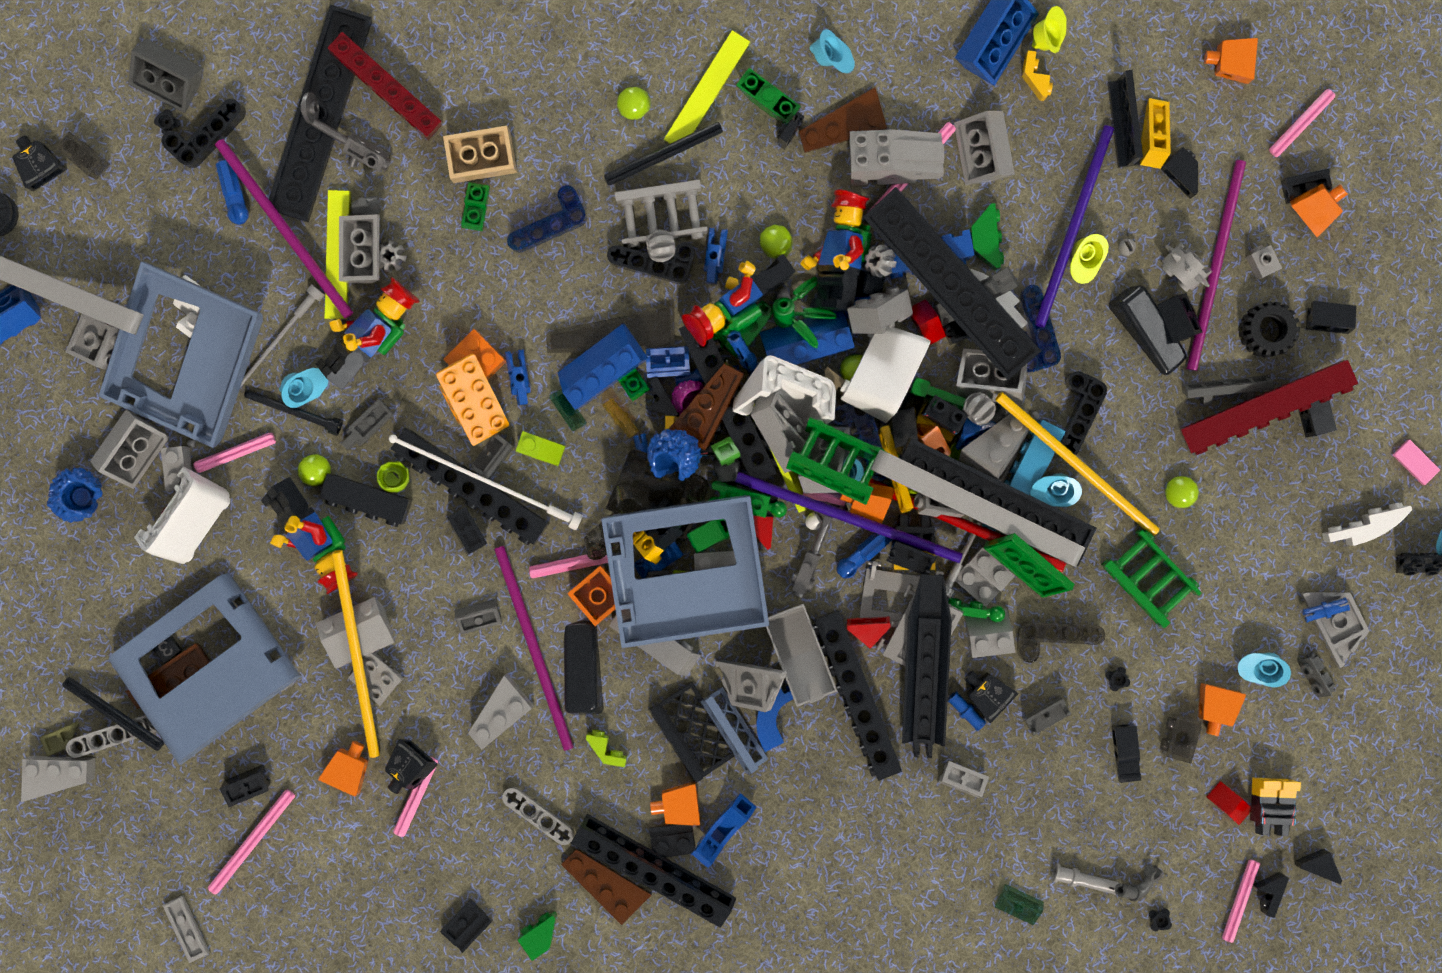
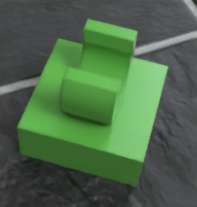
M731 437L711 446L721 466L725 464L728 466L734 463L735 459L741 457Z

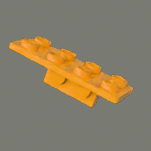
M473 353L435 374L440 383L439 388L453 416L464 429L473 446L509 426V422Z

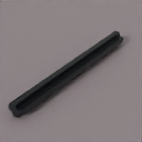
M715 122L605 174V181L608 185H613L721 134L723 129L719 122Z
M67 677L62 683L65 689L152 749L159 751L164 745L163 740L73 678Z

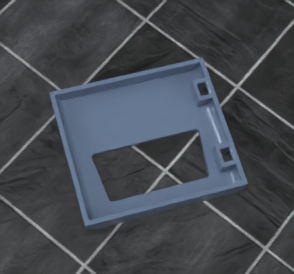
M141 261L127 308L142 313L144 316L136 335L119 329L99 397L214 448L220 443L225 434L262 325L263 315L152 264ZM159 294L200 308L171 399L133 377ZM130 397L135 398L134 405L127 403ZM189 423L195 425L193 432L186 429Z
M736 496L616 514L601 519L622 648L769 626L750 496ZM718 519L726 520L736 564L642 579L635 578L634 532ZM620 542L621 552L613 554L611 543ZM630 609L631 618L623 620L621 610Z
M229 573L212 580L109 657L110 663L179 765L185 763L301 677ZM240 597L244 604L236 607L233 601ZM215 605L241 635V640L168 694L159 698L140 662V658L209 607ZM276 650L281 658L273 661L269 654Z

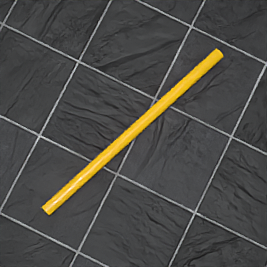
M1001 392L997 395L995 400L1145 531L1147 530L1153 536L1159 532V527L1006 394Z
M337 550L332 552L368 753L370 758H375L380 755L370 697L343 551Z

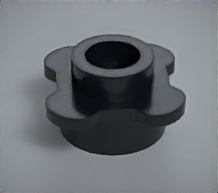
M166 109L154 119V124L160 127L164 134L175 127H179L180 121L172 115L171 110Z
M1118 667L1117 670L1106 673L1105 677L1109 680L1112 691H1118V689L1130 685V680L1125 674V668Z
M1163 908L1161 911L1151 910L1148 914L1152 922L1150 928L1155 932L1158 930H1169L1172 927L1169 918L1170 911L1166 908Z

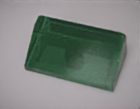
M562 389L550 395L549 398L573 432L587 424L579 410H574L563 394Z
M1005 884L995 908L1034 925L1043 912L1044 902Z

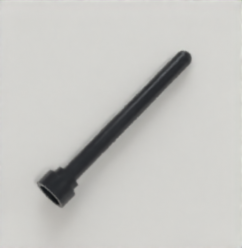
M250 390L244 393L247 399L323 426L325 430H328L329 434L335 436L339 435L343 425V420L335 417L326 419L299 408H290L283 402Z

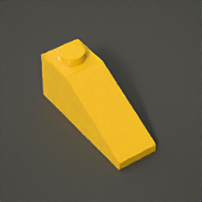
M1149 98L1147 101L1141 137L1143 157L1140 159V165L1161 169L1171 153L1170 102Z

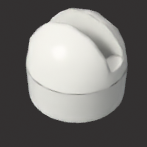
M814 511L807 516L805 523L809 529L816 530L820 528L822 521L817 512Z

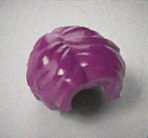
M683 381L674 388L672 392V405L679 415L690 405L698 393L702 391L704 386L701 382Z

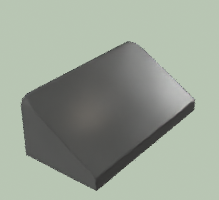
M496 599L455 610V620L461 635L502 624Z

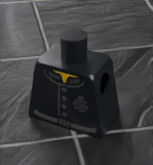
M22 136L16 140V144L21 151L14 154L12 158L25 188L35 191L67 170L44 143L38 140L31 143L28 136Z
M972 670L964 678L972 687L967 693L968 697L990 724L1018 695L1015 690L988 672L980 678Z
M399 739L385 767L386 773L393 778L388 785V789L398 794L402 787L405 789L417 788L436 768L438 763L411 740Z

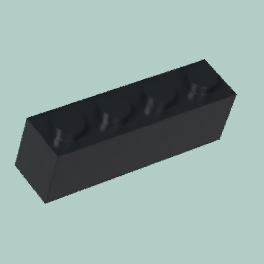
M327 473L319 497L325 500L324 504L337 507L338 504L346 506L345 510L357 514L358 511L366 513L365 517L373 520H378V517L386 519V524L398 527L399 524H405L412 503V499L388 493L332 473Z

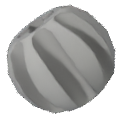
M656 230L647 236V251L652 260L665 262L674 256L675 242L669 231Z
M389 241L388 246H386L385 242L379 245L381 247L379 251V268L385 266L384 272L392 273L393 267L396 271H399L402 268L399 265L400 262L406 263L407 256H401L405 249L402 245L396 247V241ZM390 252L394 254V256L391 257V261L386 259V257H389Z
M886 245L873 246L869 249V254L865 255L864 260L867 261L865 268L875 277L888 276L892 273V267H896L897 262L894 261L896 255Z
M973 393L964 402V413L968 414V418L977 425L988 423L995 415V404L984 393Z

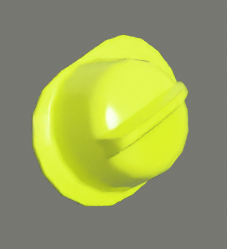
M1051 7L1046 18L1034 26L1032 42L1034 49L1050 50L1053 53L1059 52L1066 35L1067 21L1065 13L1060 7Z
M1091 234L1074 244L1070 273L1076 282L1081 284L1088 283L1098 273L1108 254L1109 246L1104 236Z

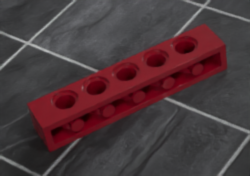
M343 32L328 46L329 52L428 141L442 126V121Z

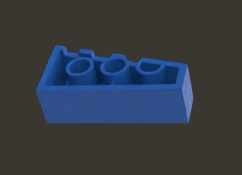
M970 229L962 231V234L956 237L952 234L942 235L941 238L965 265L967 264L966 261L975 255ZM896 255L894 261L897 262L896 267H892V273L888 276L891 279H898L904 277L903 273L911 271Z

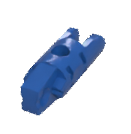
M709 228L704 271L707 272V283L717 284L719 273H723L727 229H722L720 244L714 245L715 228ZM717 253V258L712 259L713 254Z
M524 349L518 350L520 367H514L511 352H505L511 394L516 395L518 406L528 404L527 393L531 392ZM516 375L521 376V382L516 380Z

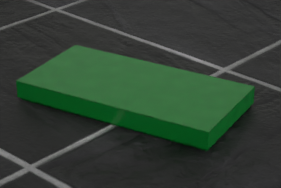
M1015 533L985 543L984 549L1042 598L1073 590L1075 584Z

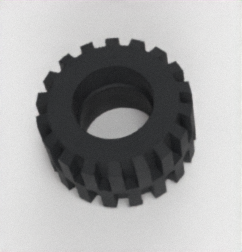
M1271 301L1250 308L1247 311L1248 313L1242 317L1244 321L1239 324V328H1242V332H1239V337L1243 336L1244 339L1241 341L1242 345H1247L1248 348L1246 350L1248 352L1253 351L1255 356L1273 357L1286 353L1288 349L1295 345L1293 342L1299 338L1296 335V332H1300V327L1296 326L1299 319L1293 317L1296 314L1294 310L1289 311L1288 305H1281V302L1272 303ZM1265 317L1272 318L1278 324L1279 335L1274 342L1265 340L1260 333V324Z

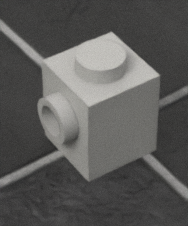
M1263 245L1250 250L1252 254L1246 257L1257 280L1282 269L1271 245L1265 248Z

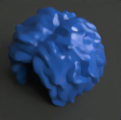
M665 429L661 434H655L647 447V459L651 466V472H653L655 477L661 478L666 476V474L679 471V480L683 481L685 478H689L699 468V459L702 458V454H700L701 448L697 444L698 440L694 436L687 434L685 430Z
M80 467L72 468V470L65 468L60 474H57V477L52 479L53 483L50 484L47 506L51 508V511L56 516L62 518L63 521H68L69 523L83 521L84 518L92 517V513L96 511L98 507L96 500L103 495L101 490L102 484L90 471Z

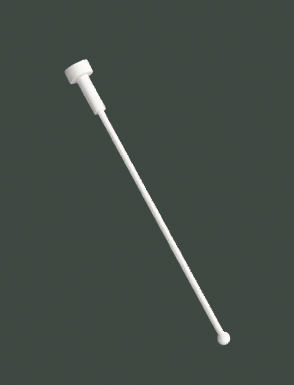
M396 435L389 436L391 443L396 442L547 510L546 513L568 522V527L573 530H577L583 515L574 512L571 515L554 506L549 505L548 507L398 439Z

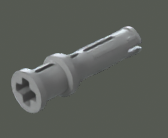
M1058 863L1054 865L1051 880L1054 883L1059 881L1069 884L1070 887L1079 885L1111 893L1112 895H1116L1115 887L1119 884L1118 881L1080 873V870L1077 868L1061 867Z

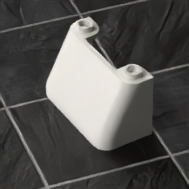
M889 326L885 327L886 332L883 334L867 335L870 337V343L856 372L850 381L845 380L840 390L843 392L841 400L885 423L898 411L931 342L925 337L898 328H889Z
M770 355L758 364L733 402V412L749 415L758 399L768 397L770 394L777 392L806 426L810 417L821 420L827 425L835 419L836 388L830 379Z
M183 466L177 474L181 478L180 486L175 485L176 494L154 526L149 524L147 526L148 531L140 529L134 537L143 551L180 564L191 561L194 551L223 509L229 506L231 500L229 498L230 494L225 488Z

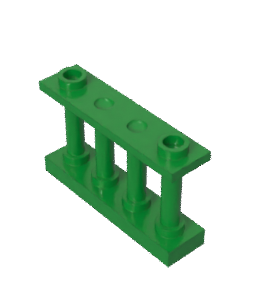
M810 417L805 429L810 434L801 452H792L786 469L866 505L874 489L868 485L874 474L871 467L879 450H885L826 425L821 420ZM818 437L830 442L820 463L808 458ZM838 446L850 451L840 472L828 467ZM857 456L869 460V464L860 481L848 476Z
M1137 530L1135 533L1140 539L1117 561L1107 559L1101 566L1159 627L1165 629L1171 623L1167 619L1168 613L1190 592L1197 596H1200L1202 592L1198 589L1200 585L1192 577L1188 579L1153 542L1155 538L1147 530L1145 532ZM1147 545L1155 555L1134 575L1127 577L1122 572L1123 566ZM1162 561L1170 570L1147 592L1144 591L1142 593L1137 588L1138 582ZM1177 576L1184 586L1162 607L1156 608L1152 603L1153 597Z

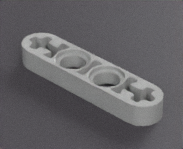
M509 787L504 791L502 800L514 812L557 843L567 845L572 841L574 830L566 822L519 788ZM513 792H516V798L519 801H521L522 798L526 799L521 804L520 809L516 807L519 804L517 801L513 800L512 802H510L508 800L509 796L507 795V793L512 794ZM526 804H533L535 806L536 812L533 815L525 813L524 806ZM545 816H549L553 820V825L549 828L544 827L541 823V819ZM557 823L560 824L559 830L562 832L565 830L569 831V839L564 838L562 840L560 838L561 834L557 830L554 834L551 832Z

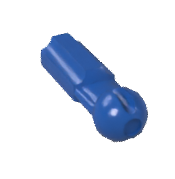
M226 160L216 163V168L226 201L227 216L234 224H244L249 218V211L245 205L240 178Z
M873 533L848 558L839 560L836 567L837 573L844 579L853 577L862 564L870 561L893 539Z

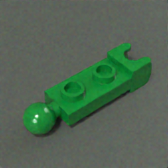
M918 377L915 378L910 392L912 395L922 400H925V397L932 399L936 395L963 411L966 398L931 387V382Z
M719 481L712 483V489L719 491L720 496H712L709 500L748 495L751 498L753 515L766 518L767 511H770L776 518H781L787 513V506L784 502L776 501L770 503L771 495L731 486Z
M949 598L948 601L949 605L962 610L963 616L984 619L989 617L993 622H1001L1006 615L1004 608L998 605L989 609L983 606L982 602L970 601V604L961 603L962 600L957 598Z

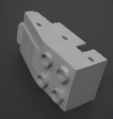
M906 130L850 131L851 186L868 185V180H877V185L916 183V180L940 179L944 175L942 133Z
M804 604L768 617L769 626H766L781 668L783 671H786L785 678L796 706L811 704L838 692Z

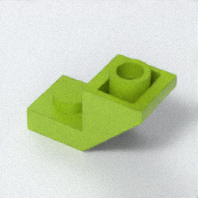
M593 729L592 733H587V742L603 764L619 767L626 766L627 756L623 755L622 751L611 750L610 753L606 752L609 735H605V731Z

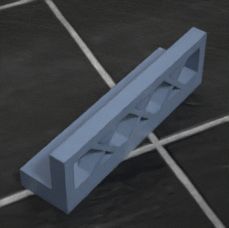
M721 687L700 702L745 773L752 774L768 758L736 707L731 705L724 688ZM719 694L725 700L723 709H720L714 699ZM726 713L734 714L736 718L735 727L730 725L725 717ZM738 731L746 733L748 737L746 745H743L737 736ZM749 749L756 750L761 758L754 762L748 753Z

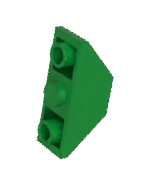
M748 68L736 84L752 103L771 117L786 124L790 123L801 108L799 104L750 68Z
M991 203L972 225L970 234L974 254L991 269L999 270L1001 265L1004 264V255L999 250V243H1002V233L997 227V222H1000V211L996 209L995 203Z

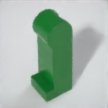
M763 300L758 304L762 315L755 322L740 331L748 347L773 315V308ZM727 341V343L724 345V349H726L728 352L734 355L737 359H740L734 351L732 345L729 343V341Z

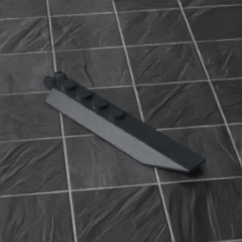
M921 574L908 616L902 744L913 741L914 757H919L920 755L919 743L928 744L926 755L927 758H932L933 744L945 746L952 619L943 575Z

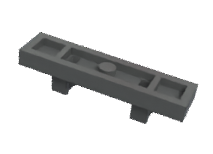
M1009 266L980 281L995 298L1019 286ZM940 303L932 307L938 314L942 326L954 321Z
M1268 375L1182 384V393L1187 398L1200 397V402L1203 406H1212V397L1216 395L1243 393V399L1247 401L1255 397L1256 391L1274 389V381Z

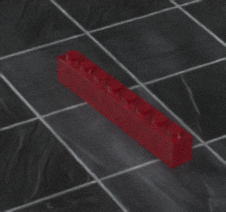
M1342 360L1179 430L1189 453L1195 452L1196 455L1208 451V446L1216 444V447L1228 443V438L1236 435L1237 438L1249 434L1248 430L1257 427V429L1267 427L1270 425L1269 421L1275 418L1280 421L1290 417V412L1298 409L1299 412L1310 409L1312 407L1311 403L1318 400L1320 403H1324L1333 399L1332 395L1340 392L1342 395L1353 391V386L1357 385L1358 381L1349 361Z

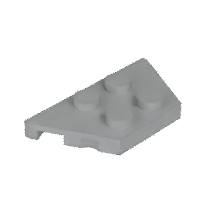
M1300 593L1307 609L1321 605V602L1324 601L1329 603L1346 597L1348 603L1339 606L1349 605L1350 611L1331 615V618L1328 619L1324 617L1314 620L1336 666L1342 668L1348 656L1354 653L1359 642L1369 633V629L1351 593Z
M723 659L715 661L716 668L720 667L724 679L721 681L728 692V698L732 706L768 712L772 709L785 679L786 671Z

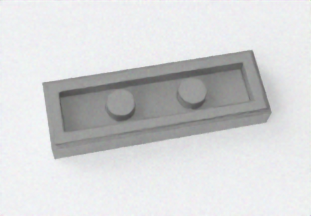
M184 895L163 904L162 906L188 962L191 963L208 955L210 951Z

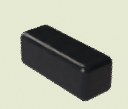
M1131 286L1109 302L1110 310L1161 374H1171L1184 362L1187 354L1180 342L1173 343L1159 308L1144 286Z
M591 621L568 624L564 632L565 711L573 715L600 714L604 709L597 625L594 626Z

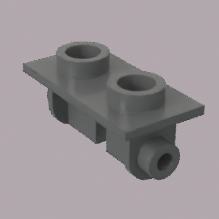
M1311 652L1306 655L1307 658L1298 659L1297 662L1300 670L1309 681L1313 693L1318 698L1332 696V692L1335 691V684L1328 672L1320 673L1325 667L1319 656Z

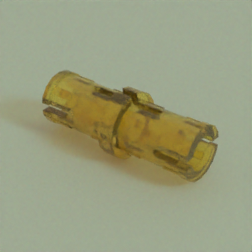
M613 397L602 405L614 419L613 423L615 425L618 424L628 439L640 431L628 417L629 414L620 408Z

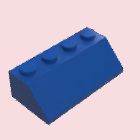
M990 0L957 53L956 60L965 69L995 86L1038 17L1039 12L1029 0Z
M12 284L0 291L1 345L3 341L17 336L21 330L35 325L41 319L40 308L31 293Z
M832 311L837 316L835 319H802L815 335L818 341V348L812 347L792 325L788 328L776 327L760 332L766 357L770 355L797 366L852 350L855 346L844 313L840 311Z
M623 323L557 372L562 392L574 410H577L587 405L649 358Z

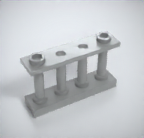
M700 180L615 192L617 204H621L624 207L628 238L622 239L623 246L635 249L641 247L640 244L646 243L647 236L637 237L632 207L634 202L642 200L645 204L650 234L657 230L653 202H655V198L664 197L667 203L670 233L674 239L691 236V239L704 238V234H708L707 227H700L696 201L697 192H701ZM685 194V197L688 198L692 229L679 231L675 199L677 198L676 195Z

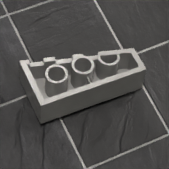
M630 609L621 610L623 620L631 618ZM616 615L609 626L619 633ZM680 640L638 646L671 671L682 676H688L701 654L693 650L694 647L684 640L682 642Z

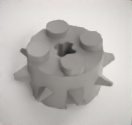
M1180 242L1175 248L1169 245L1165 246L1169 254L1162 260L1164 263L1162 269L1170 277L1175 275L1178 278L1179 286L1186 292L1190 289L1194 290L1200 283L1207 287L1210 286L1206 277L1212 273V270L1209 267L1205 270L1204 261L1189 247L1184 250L1185 244L1183 242Z

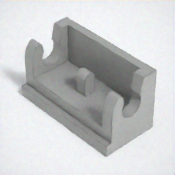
M950 761L944 764V771L940 775L938 783L976 798L983 796L989 779L988 776Z

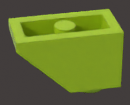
M523 431L516 452L559 466L566 446Z

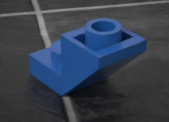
M673 542L660 554L661 560L657 564L642 557L634 563V567L642 578H646L648 572L661 571L684 554L677 544Z

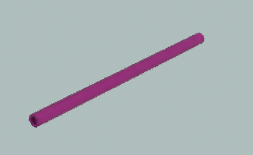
M219 140L215 144L216 148L344 319L351 316L353 311L225 140Z
M1243 160L1235 161L1210 266L1212 273L1207 279L1210 286L1205 287L1198 317L1203 333L1193 338L1186 368L1188 370L1197 371L1245 171L1246 161Z
M504 546L495 548V554L563 750L572 749L574 746Z

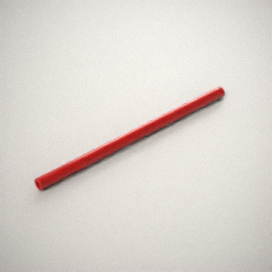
M872 478L869 482L873 484L891 487ZM894 491V494H893V498H892V499H894V500L897 501V498H896V495H895V491ZM910 495L913 508L918 510V508L914 507L915 497ZM942 514L935 517L988 541L1004 537V535L962 517ZM1034 549L1056 569L1063 572L1066 562Z

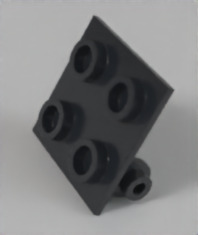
M1401 553L1396 556V562L1400 564L1396 573H1404L1406 576L1425 573L1431 576L1439 574L1442 570V556H1439L1437 553H1420V555L1418 553Z

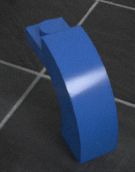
M786 686L787 690L785 692L780 688L770 711L757 712V734L765 752L784 743V739L776 725V717L780 708L785 703L793 700L789 686Z
M740 793L703 834L692 855L709 868L729 839L749 820L757 807Z

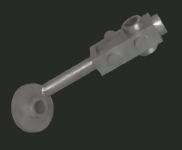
M304 94L301 102V113L305 121L345 145L343 152L351 156L348 161L349 166L356 167L358 161L378 172L382 169L384 171L388 169L392 161L389 159V153L355 133L347 137L318 120L319 104L315 94Z
M823 502L831 506L840 508L842 510L848 511V507L846 504L842 506L828 502ZM820 513L824 518L812 549L807 551L799 573L795 572L791 580V584H794L792 589L793 595L804 598L807 591H812L816 581L812 578L822 555L819 552L831 521L841 520Z

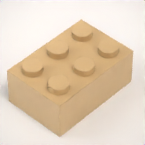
M508 126L443 136L449 176L453 183L517 173L511 131Z

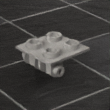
M376 651L364 657L363 665L369 697L381 706L404 678L401 676L402 673H399L394 668L391 669L392 664L389 666L386 664L387 660L383 662L384 659ZM353 671L348 679L356 685Z

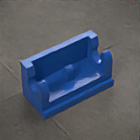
M687 346L646 349V355L649 358L646 360L647 378L690 375V356Z

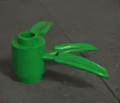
M816 277L810 278L799 285L793 291L795 296L792 299L782 297L773 304L774 322L781 328H788L792 325L814 348H818V341L815 335L802 320L796 321L795 316L820 319H835L837 317L834 312L820 308H804L803 312H795L794 301L798 298H803L818 284Z

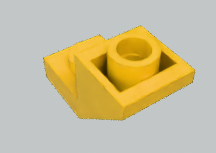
M1028 50L1024 56L1022 78L1040 101H1044L1048 95H1051L1053 83L1050 82V75L1033 73L1037 72L1039 59H1036V51Z

